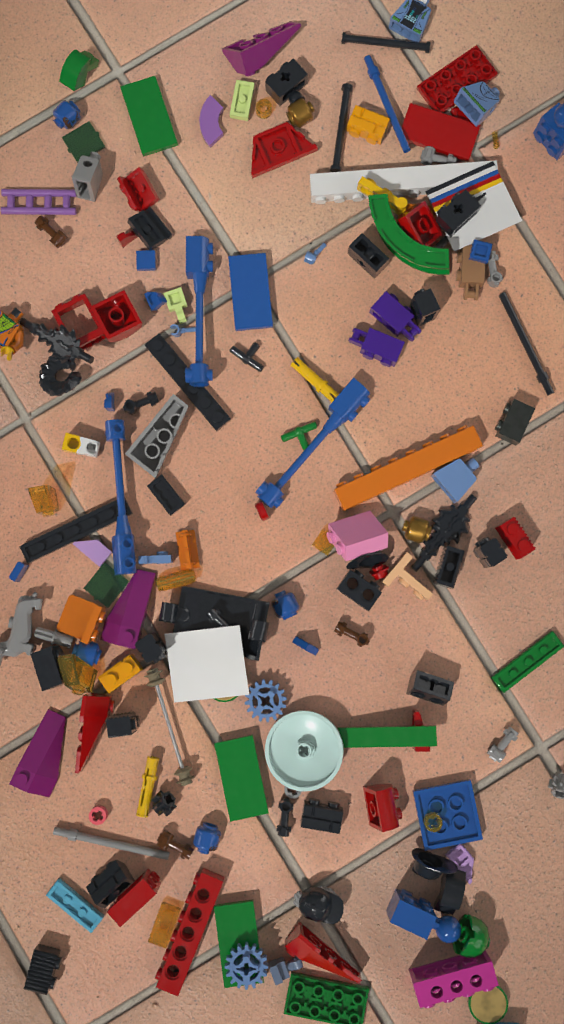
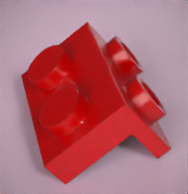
M138 167L125 178L121 176L117 178L120 184L119 188L126 195L128 205L132 210L145 211L149 206L151 207L160 200L143 168Z

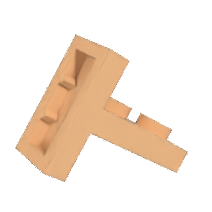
M406 552L381 583L389 587L398 576L400 578L398 582L406 588L408 586L414 590L413 594L421 601L423 598L429 600L433 593L404 570V567L413 558V556Z

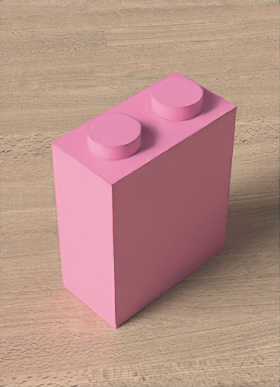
M371 511L328 524L327 539L329 543L335 546L338 555H341L345 561L388 548V532Z

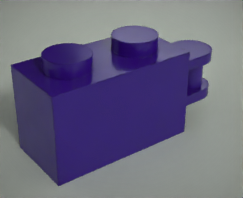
M386 291L371 307L369 313L396 337L402 333L408 340L413 342L415 340L414 337L422 332L412 322L414 318L413 311L408 306L400 304L398 302L399 299L394 294H389ZM407 326L411 328L409 332L405 329Z
M353 328V335L348 341L361 347L360 353L363 354V357L369 360H373V358L379 360L380 364L386 367H395L405 343L404 341L369 328L368 333ZM360 336L365 338L364 342L359 341Z

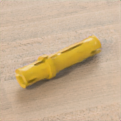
M297 357L294 361L300 366L294 362L290 366L310 382L318 393L321 392L332 403L335 399L331 394L337 397L339 393L328 385L329 382L326 379L323 380Z
M147 756L145 772L142 773L143 782L136 816L142 818L149 816L154 783L158 777L156 773L160 758L155 756Z

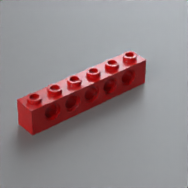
M202 868L201 873H196L192 883L196 885L193 892L189 891L185 901L188 904L186 911H181L177 921L181 924L178 930L174 929L170 939L173 942L171 949H166L162 959L166 961L164 967H159L155 979L158 980L156 988L177 997L179 996L225 876ZM206 889L209 895L201 896L199 890ZM199 908L201 910V914L194 915L191 912V909ZM191 927L194 930V932L192 934H187L184 931V928ZM183 946L186 952L180 953L176 947ZM175 965L179 970L172 972L169 966Z

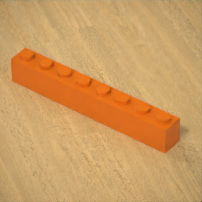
M467 425L457 429L458 433L450 435V433L439 437L440 441L436 443L430 441L422 445L423 449L419 451L412 449L405 453L406 457L401 459L395 457L389 460L388 465L384 467L381 464L370 469L371 473L364 475V473H360L354 476V480L349 483L343 481L337 484V488L333 492L342 511L353 508L482 448L483 444L474 425L469 428Z

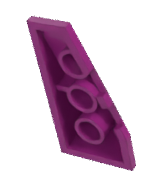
M139 569L136 570L137 573L132 576L106 618L100 640L137 649L135 644L141 639L156 573Z

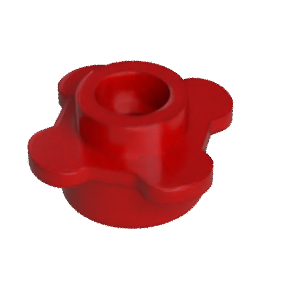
M382 563L376 564L369 571V574L375 580L384 578L389 574V566Z

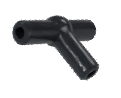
M254 342L246 354L235 346L231 347L230 353L241 359L244 364L250 365L258 372H261L264 368L262 364L252 358L260 347L258 343Z

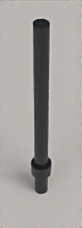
M503 292L499 295V298L537 373L536 378L542 384L547 396L552 395L555 392L548 380L550 378L547 372H544L506 292Z

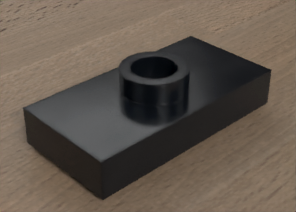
M162 474L147 485L170 516L186 505Z

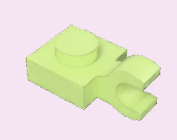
M182 288L163 293L167 300L166 303L169 311L176 312L180 324L187 322L182 308L188 306Z

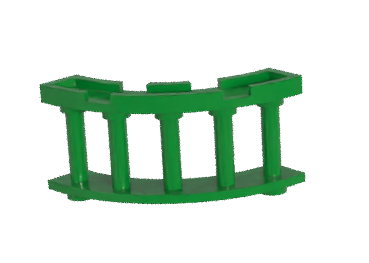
M388 194L368 195L371 215L377 231L387 248L399 260L422 272L449 275V249L433 248L417 243L396 223L390 209Z

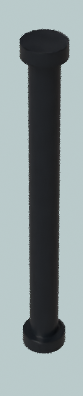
M346 32L342 34L341 44L347 42L425 51L428 54L430 50V41L420 43L348 35Z
M347 83L343 84L341 88L343 94L333 165L330 166L331 172H341L340 161L350 92L353 89V86Z

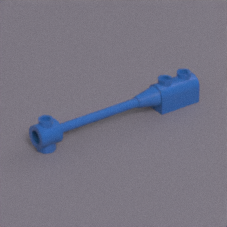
M186 236L187 279H193L196 294L195 363L185 368V381L194 387H205L209 385V381H213V369H209V365L203 363V294L205 293L209 272H213V261H209V254H213V243H209V239L204 236Z
M353 378L329 405L328 410L332 415L324 424L323 429L277 483L273 485L271 482L267 483L264 481L256 490L257 497L269 508L272 509L273 506L278 508L284 501L282 496L284 494L280 491L281 488L325 437L348 420L352 422L358 415L356 410L360 406L364 408L371 400L368 397L370 392L360 382Z
M121 419L105 421L106 441L113 444L118 506L116 533L112 537L114 574H135L137 571L134 535L126 515L120 441L126 440L124 420Z

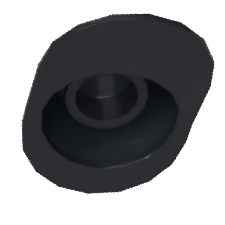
M382 550L366 554L349 562L346 568L349 570L372 568L376 564L387 562L388 555L383 553Z
M414 848L412 850V856L415 859L412 871L425 879L435 880L442 873L453 874L458 871V866L445 857L421 848Z

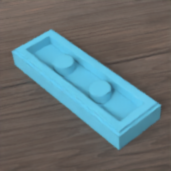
M60 878L46 894L50 900L90 933L93 932L105 916Z

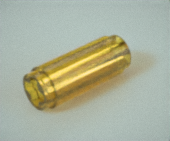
M185 569L156 578L158 591H167L196 582L194 569Z

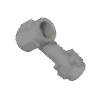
M426 146L422 150L420 159L424 165H431L432 161L441 164H453L456 162L457 157H453L452 154H449L448 157L435 154V148Z
M491 251L488 261L490 277H488L487 283L493 288L498 287L499 283L503 280L501 273L497 272L496 261L499 260V257L496 255V251Z
M510 726L503 731L505 736L497 746L493 744L487 751L489 757L495 762L498 761L500 763L506 756L504 749L511 740L516 741L518 739L519 733Z

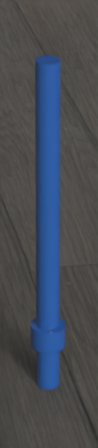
M367 55L364 57V61L368 68V75L376 86L404 153H407L411 149L380 79L379 69L374 65L371 56Z

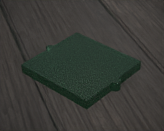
M90 121L62 137L68 147V152L73 155L77 163L81 156L89 157L91 152H99L105 148L99 137V132L95 131Z
M104 562L83 589L94 596V600H99L109 608L129 581L122 575H115L114 569Z

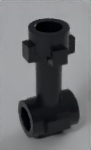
M150 391L147 392V397L137 401L125 400L123 409L125 412L133 415L137 408L151 404L153 407L159 400L156 393H151Z
M213 608L206 615L210 623L215 621L220 627L236 626L233 622L229 625L220 616L221 611L219 609Z
M284 797L278 806L281 809V823L277 825L276 831H278V836L288 837L291 832V826H288L289 812L293 809V803L289 797Z

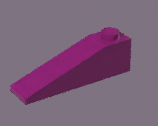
M289 21L269 29V33L253 35L254 39L244 42L242 39L222 48V52L237 73L245 76L254 75L255 71L262 68L301 27V24Z
M47 710L9 783L10 785L27 793L45 797L51 796L59 779V764L66 722L65 716L53 710Z

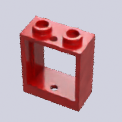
M84 293L75 295L67 303L58 304L51 312L59 327L61 324L65 326L60 316L86 304L98 327L78 338L80 339L79 347L86 350L107 338L90 308L92 305L88 297Z
M148 868L111 903L107 913L119 927L157 894L161 885L159 875L155 871L151 872Z

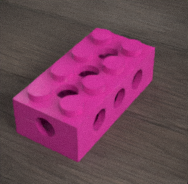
M486 950L480 956L474 958L457 955L408 969L420 1008H431L440 1002L449 1003L457 997H470L475 992H488L493 990L494 987L499 986L492 960Z

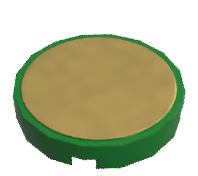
M496 986L488 992H475L473 996L468 997L467 1001L473 1017L484 1024L499 1022L504 1018L508 1009L507 995L500 986Z

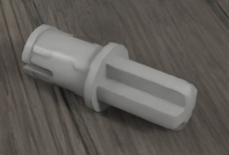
M37 627L34 633L36 638L49 641L51 645L57 644L69 649L74 637L62 634L58 630L54 632L41 627Z

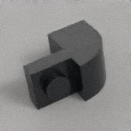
M458 870L453 874L443 873L440 893L434 903V910L453 915L456 910L460 909L465 892L466 872Z

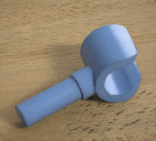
M323 243L314 253L307 251L304 261L314 264L319 253L327 245Z
M176 324L170 326L171 329L178 328L176 333H171L174 337H180L182 333L196 332V327L180 328Z

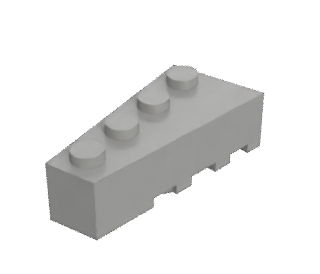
M173 394L125 455L156 479L189 406Z

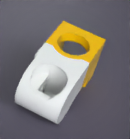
M65 433L62 445L63 452L97 458L100 442Z

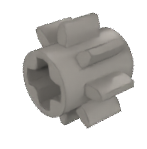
M564 774L553 775V779L549 780L548 788L551 789L553 796L559 799H564Z

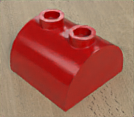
M425 200L406 210L396 218L398 226L419 244L429 246L442 235Z
M125 290L90 306L109 342L121 341L133 335L142 327V322Z
M392 784L363 786L369 825L381 832L399 827L402 811L400 807L396 808L395 800L399 799L397 788H393Z

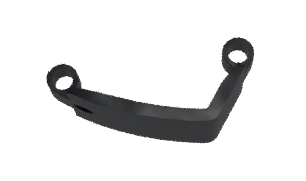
M182 586L178 604L162 602L159 621L173 623V633L219 628L220 626L215 621L210 623L208 621L209 618L206 616L213 608L219 609L221 611L220 616L229 625L232 622L240 625L244 657L259 661L262 642H266L269 622H266L270 603Z

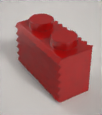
M516 517L509 518L495 527L516 560L525 557L535 550L536 547L533 546V543L527 537L525 530H522L523 527H520Z

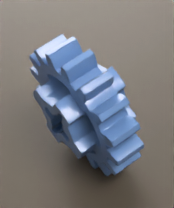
M262 679V684L256 681L255 688L249 687L251 694L245 695L249 698V700L245 701V704L250 705L247 712L253 711L252 718L259 716L260 722L263 718H266V721L269 722L270 717L276 720V714L282 715L281 708H286V704L282 703V701L287 700V697L281 695L285 690L278 689L279 683L275 686L272 685L273 680H270L269 684L266 683L265 679ZM265 687L271 688L268 692H261L259 690ZM276 693L279 697L278 705L274 702L273 698ZM253 696L258 700L256 708L253 705ZM269 696L271 705L267 703L263 705L261 697L266 698ZM265 709L273 711L271 713H261Z
M248 942L245 943V947L238 943L237 950L231 948V955L226 956L228 962L225 963V969H229L226 972V977L232 976L230 983L237 982V988L244 985L245 990H248L249 985L256 988V982L262 984V976H267L265 969H268V963L265 962L267 955H261L263 949L259 948L256 950L255 943L252 947H249ZM244 963H248L249 968H245Z

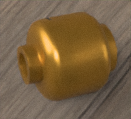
M301 98L288 106L286 115L292 126L296 125V127L300 128L313 120L312 113L315 110L310 101L306 102Z
M412 516L409 521H404L402 531L405 532V539L422 543L424 540H428L432 527L429 526L428 520Z

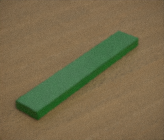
M436 725L336 727L341 735L344 748L437 746Z

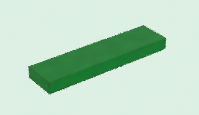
M550 631L491 678L502 693H505L561 650L564 645L557 635Z

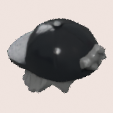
M320 885L319 887H309L302 892L297 891L294 894L295 900L293 903L299 908L305 918L327 924L338 923L342 918L344 910L343 901L332 888Z

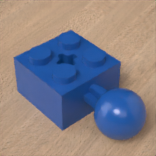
M558 103L546 112L533 132L535 139L542 143L547 149L548 154L556 160L564 155V103Z
M395 889L386 909L390 923L426 940L432 929L436 930L438 938L445 943H453L459 939L461 925L456 918L452 916L438 918L428 900L421 897L419 899L412 897L413 894L405 889L401 891Z

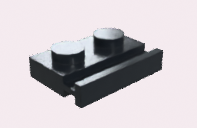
M150 206L145 211L142 210L128 218L127 223L149 251L172 238L171 232Z

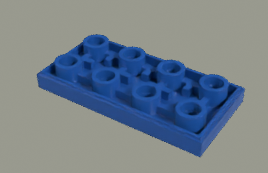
M266 253L228 256L235 331L273 328Z

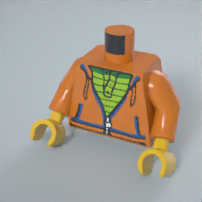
M15 307L9 315L0 310L1 357L7 354L8 361L12 360V355L18 352L24 343V329L17 323L24 314Z

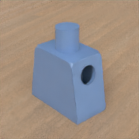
M459 458L436 471L431 477L450 500L456 503L477 480L473 472L480 466L474 458H471L467 463H464Z

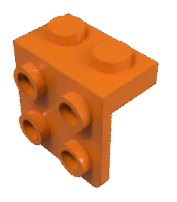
M70 595L57 624V630L81 640L80 642L85 644L95 642L99 634L97 630L99 624L103 623L106 616V607L78 596Z

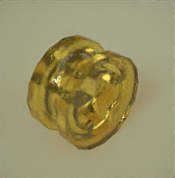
M260 99L256 103V115L259 118L266 119L271 116L272 104L269 100ZM263 106H267V110H265V112H261V108H263Z
M435 812L425 815L423 823L427 830L430 832L439 831L442 827L440 816ZM436 817L438 824L430 827L428 820Z

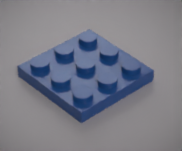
M470 779L412 790L425 851L483 840Z

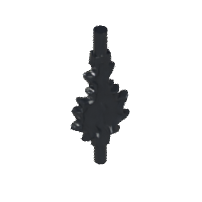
M21 318L20 325L28 328L29 332L34 336H38V342H46L47 346L51 345L48 353H53L52 358H59L61 364L67 360L73 363L75 358L82 359L89 364L93 363L94 357L79 347L80 339L76 340L74 329L69 332L61 324L60 330L56 327L54 331L53 329L48 330L43 323H32L25 318Z
M471 494L463 505L460 504L458 507L451 505L450 510H438L440 514L432 519L435 524L431 525V529H434L436 532L431 533L432 537L423 541L426 547L421 549L420 557L411 566L415 572L420 569L425 561H429L432 556H437L439 547L444 546L445 542L450 545L451 540H454L458 544L461 534L469 533L467 522H470L467 514L469 508L477 500L474 495Z

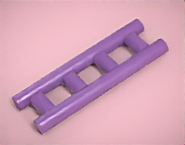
M1 189L2 197H7V207H1L0 209L3 215H76V207H70L71 197H77L75 189ZM15 197H26V207H15ZM45 197L44 207H33V198ZM52 197H63V207H52Z

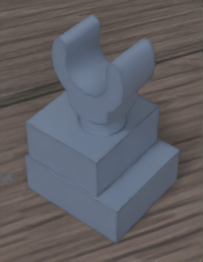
M284 957L268 962L275 985L281 984L283 980L290 978V970H298L303 967V963L298 957H294L287 963H285Z

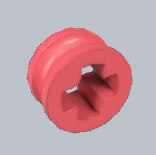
M101 805L95 806L89 813V820L95 825L102 824L108 817L107 809ZM98 811H101V812H102L101 816H103V819H102V818H99L98 820L95 819L94 817H95L96 815L93 814V813H94V812L97 813Z

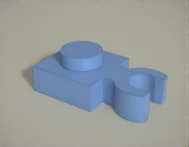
M167 551L156 552V555L138 556V563L170 564L173 563V556L168 555Z

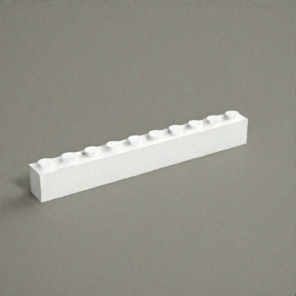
M495 160L493 162L498 170L497 160ZM492 161L310 174L311 203L325 204L330 201L342 203L345 200L359 202L369 199L368 196L357 190L358 182L362 176L366 179L374 180L376 185L381 188L389 189L397 198L401 196L415 198L419 195H426L425 191Z

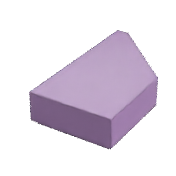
M99 540L73 543L74 546L99 567L113 553Z
M463 844L455 845L445 855L458 866V870L466 872V881L471 884L474 858Z

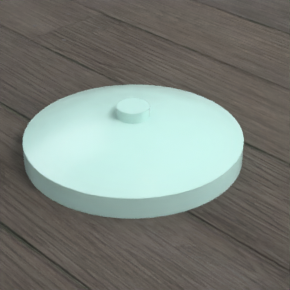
M296 711L283 716L273 725L265 743V758L270 772L281 784L296 791H313L328 784L338 773L344 756L343 741L336 726L325 716L313 711Z

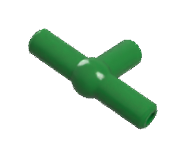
M313 421L302 427H296L294 430L281 435V440L286 442L297 437L302 449L305 450L309 444L304 434L316 429L317 424Z

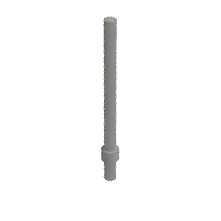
M55 827L53 835L66 837L70 841L76 842V840L165 860H168L170 854L167 851L82 833L78 829L73 828L68 830Z

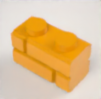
M355 105L347 124V132L352 137L359 138L360 136L365 138L370 144L375 145L377 143L381 145L388 129L390 118Z
M132 653L100 675L98 679L106 691L111 693L142 671L143 667Z

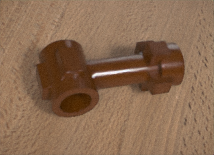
M42 215L35 220L36 227L40 231H46L52 237L49 241L57 248L62 247L67 242L66 239L68 237L60 229L56 232L48 224L50 222L48 218H44Z
M339 621L334 630L340 637L344 634L356 640L357 645L360 647L368 645L370 642L368 634L365 632L359 634L347 628V623Z
M164 830L163 833H160L156 844L158 847L164 850L170 847L181 853L180 858L189 860L194 850L190 844L187 843L184 846L174 841V835Z

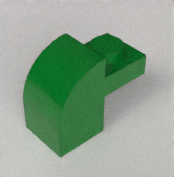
M76 49L73 50L63 64L59 82L76 91L85 86L87 73L98 67L99 60L85 50L82 52Z

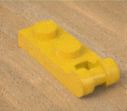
M361 177L357 186L358 191L366 196L388 194L391 211L397 215L405 212L408 204L406 198H397L389 189L376 185L374 180Z

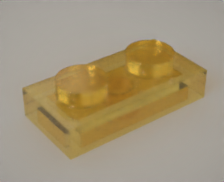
M162 901L148 940L149 943L167 948L181 908Z

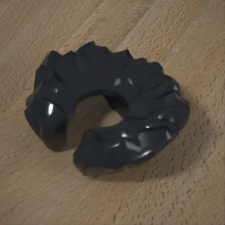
M51 355L46 363L40 365L42 369L39 371V384L43 391L50 396H62L64 393L74 390L81 382V373L73 372L76 367L75 362L71 363L70 360H67L61 364L59 358H52ZM70 368L72 371L63 381L55 379L56 373L61 369Z

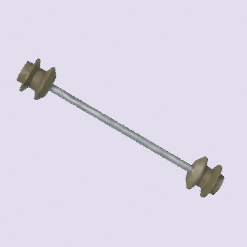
M158 668L146 671L147 675L144 676L149 679L146 685L150 687L155 686L180 766L174 773V775L179 776V780L176 783H181V786L193 783L192 779L195 778V776L190 775V771L193 768L189 766L184 767L159 688V684H162L165 678L160 677L162 670L158 671Z

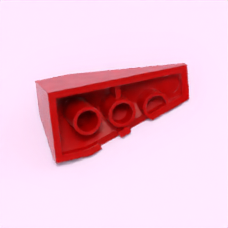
M301 922L296 925L285 939V950L292 957L297 956L302 961L354 982L360 983L362 981L360 972Z

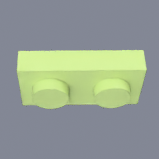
M236 80L230 118L248 121L255 83Z

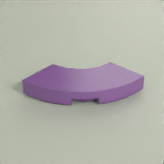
M211 95L204 102L199 119L202 136L210 148L224 136L218 123L224 108Z

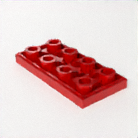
M476 45L417 85L416 89L432 110L445 113L456 105L453 101L462 87L478 82H485L487 84L498 76V72Z
M410 103L402 130L407 142L423 148L430 146L435 148L436 152L445 155L452 154L453 157L469 162L481 125L476 127L472 122Z

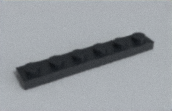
M159 333L145 344L149 352L216 432L231 421V418L205 387H194L190 383H186L185 368L187 366Z
M125 498L126 515L128 517L133 513ZM117 500L19 546L27 564L116 523L118 516Z

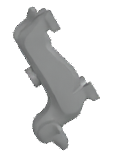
M36 592L31 596H21L18 599L14 617L10 616L8 628H12L10 637L7 641L0 642V666L4 656L16 657L23 652L26 655H30L33 652L34 644L28 643L32 637L31 614L34 607L35 610H41L43 599L36 598Z

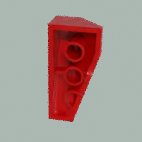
M90 692L82 697L79 722H83V725L78 733L81 746H78L76 754L75 773L77 774L83 771L106 724V720L110 716V712L114 711L115 701L112 700L113 695Z

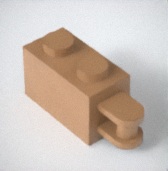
M468 245L457 252L456 261L459 263V270L456 271V281H459V288H464V300L474 298L477 301L479 289L482 288L485 280V263L469 260L472 245ZM468 288H474V291H469Z

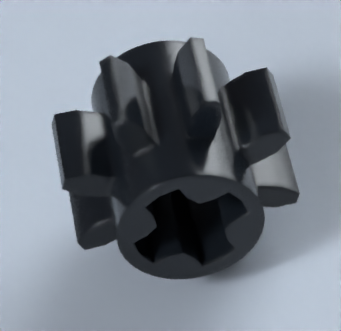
M161 790L151 799L153 802L152 809L158 816L165 814L167 817L177 807L175 805L176 798L170 791L163 793Z

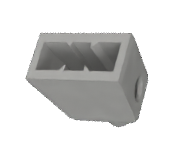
M91 152L89 157L83 155L79 159L72 176L77 198L93 202L96 200L103 175L100 163L101 156L97 152Z

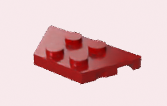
M288 122L254 135L251 177L253 179L318 151V147L316 144H312L305 139V136L301 132L296 131Z

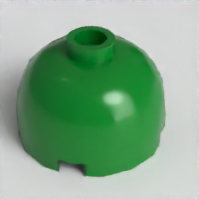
M464 914L459 919L461 935L457 941L453 942V949L456 954L467 958L478 957L490 945L489 932L486 924L481 919Z

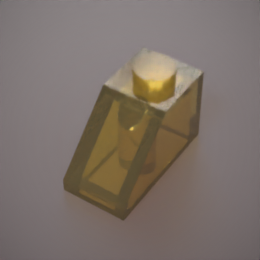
M49 485L28 488L36 513L43 514V517L53 516L54 512L59 511L55 488Z
M74 654L58 656L57 660L64 685L76 695L91 693L98 671Z

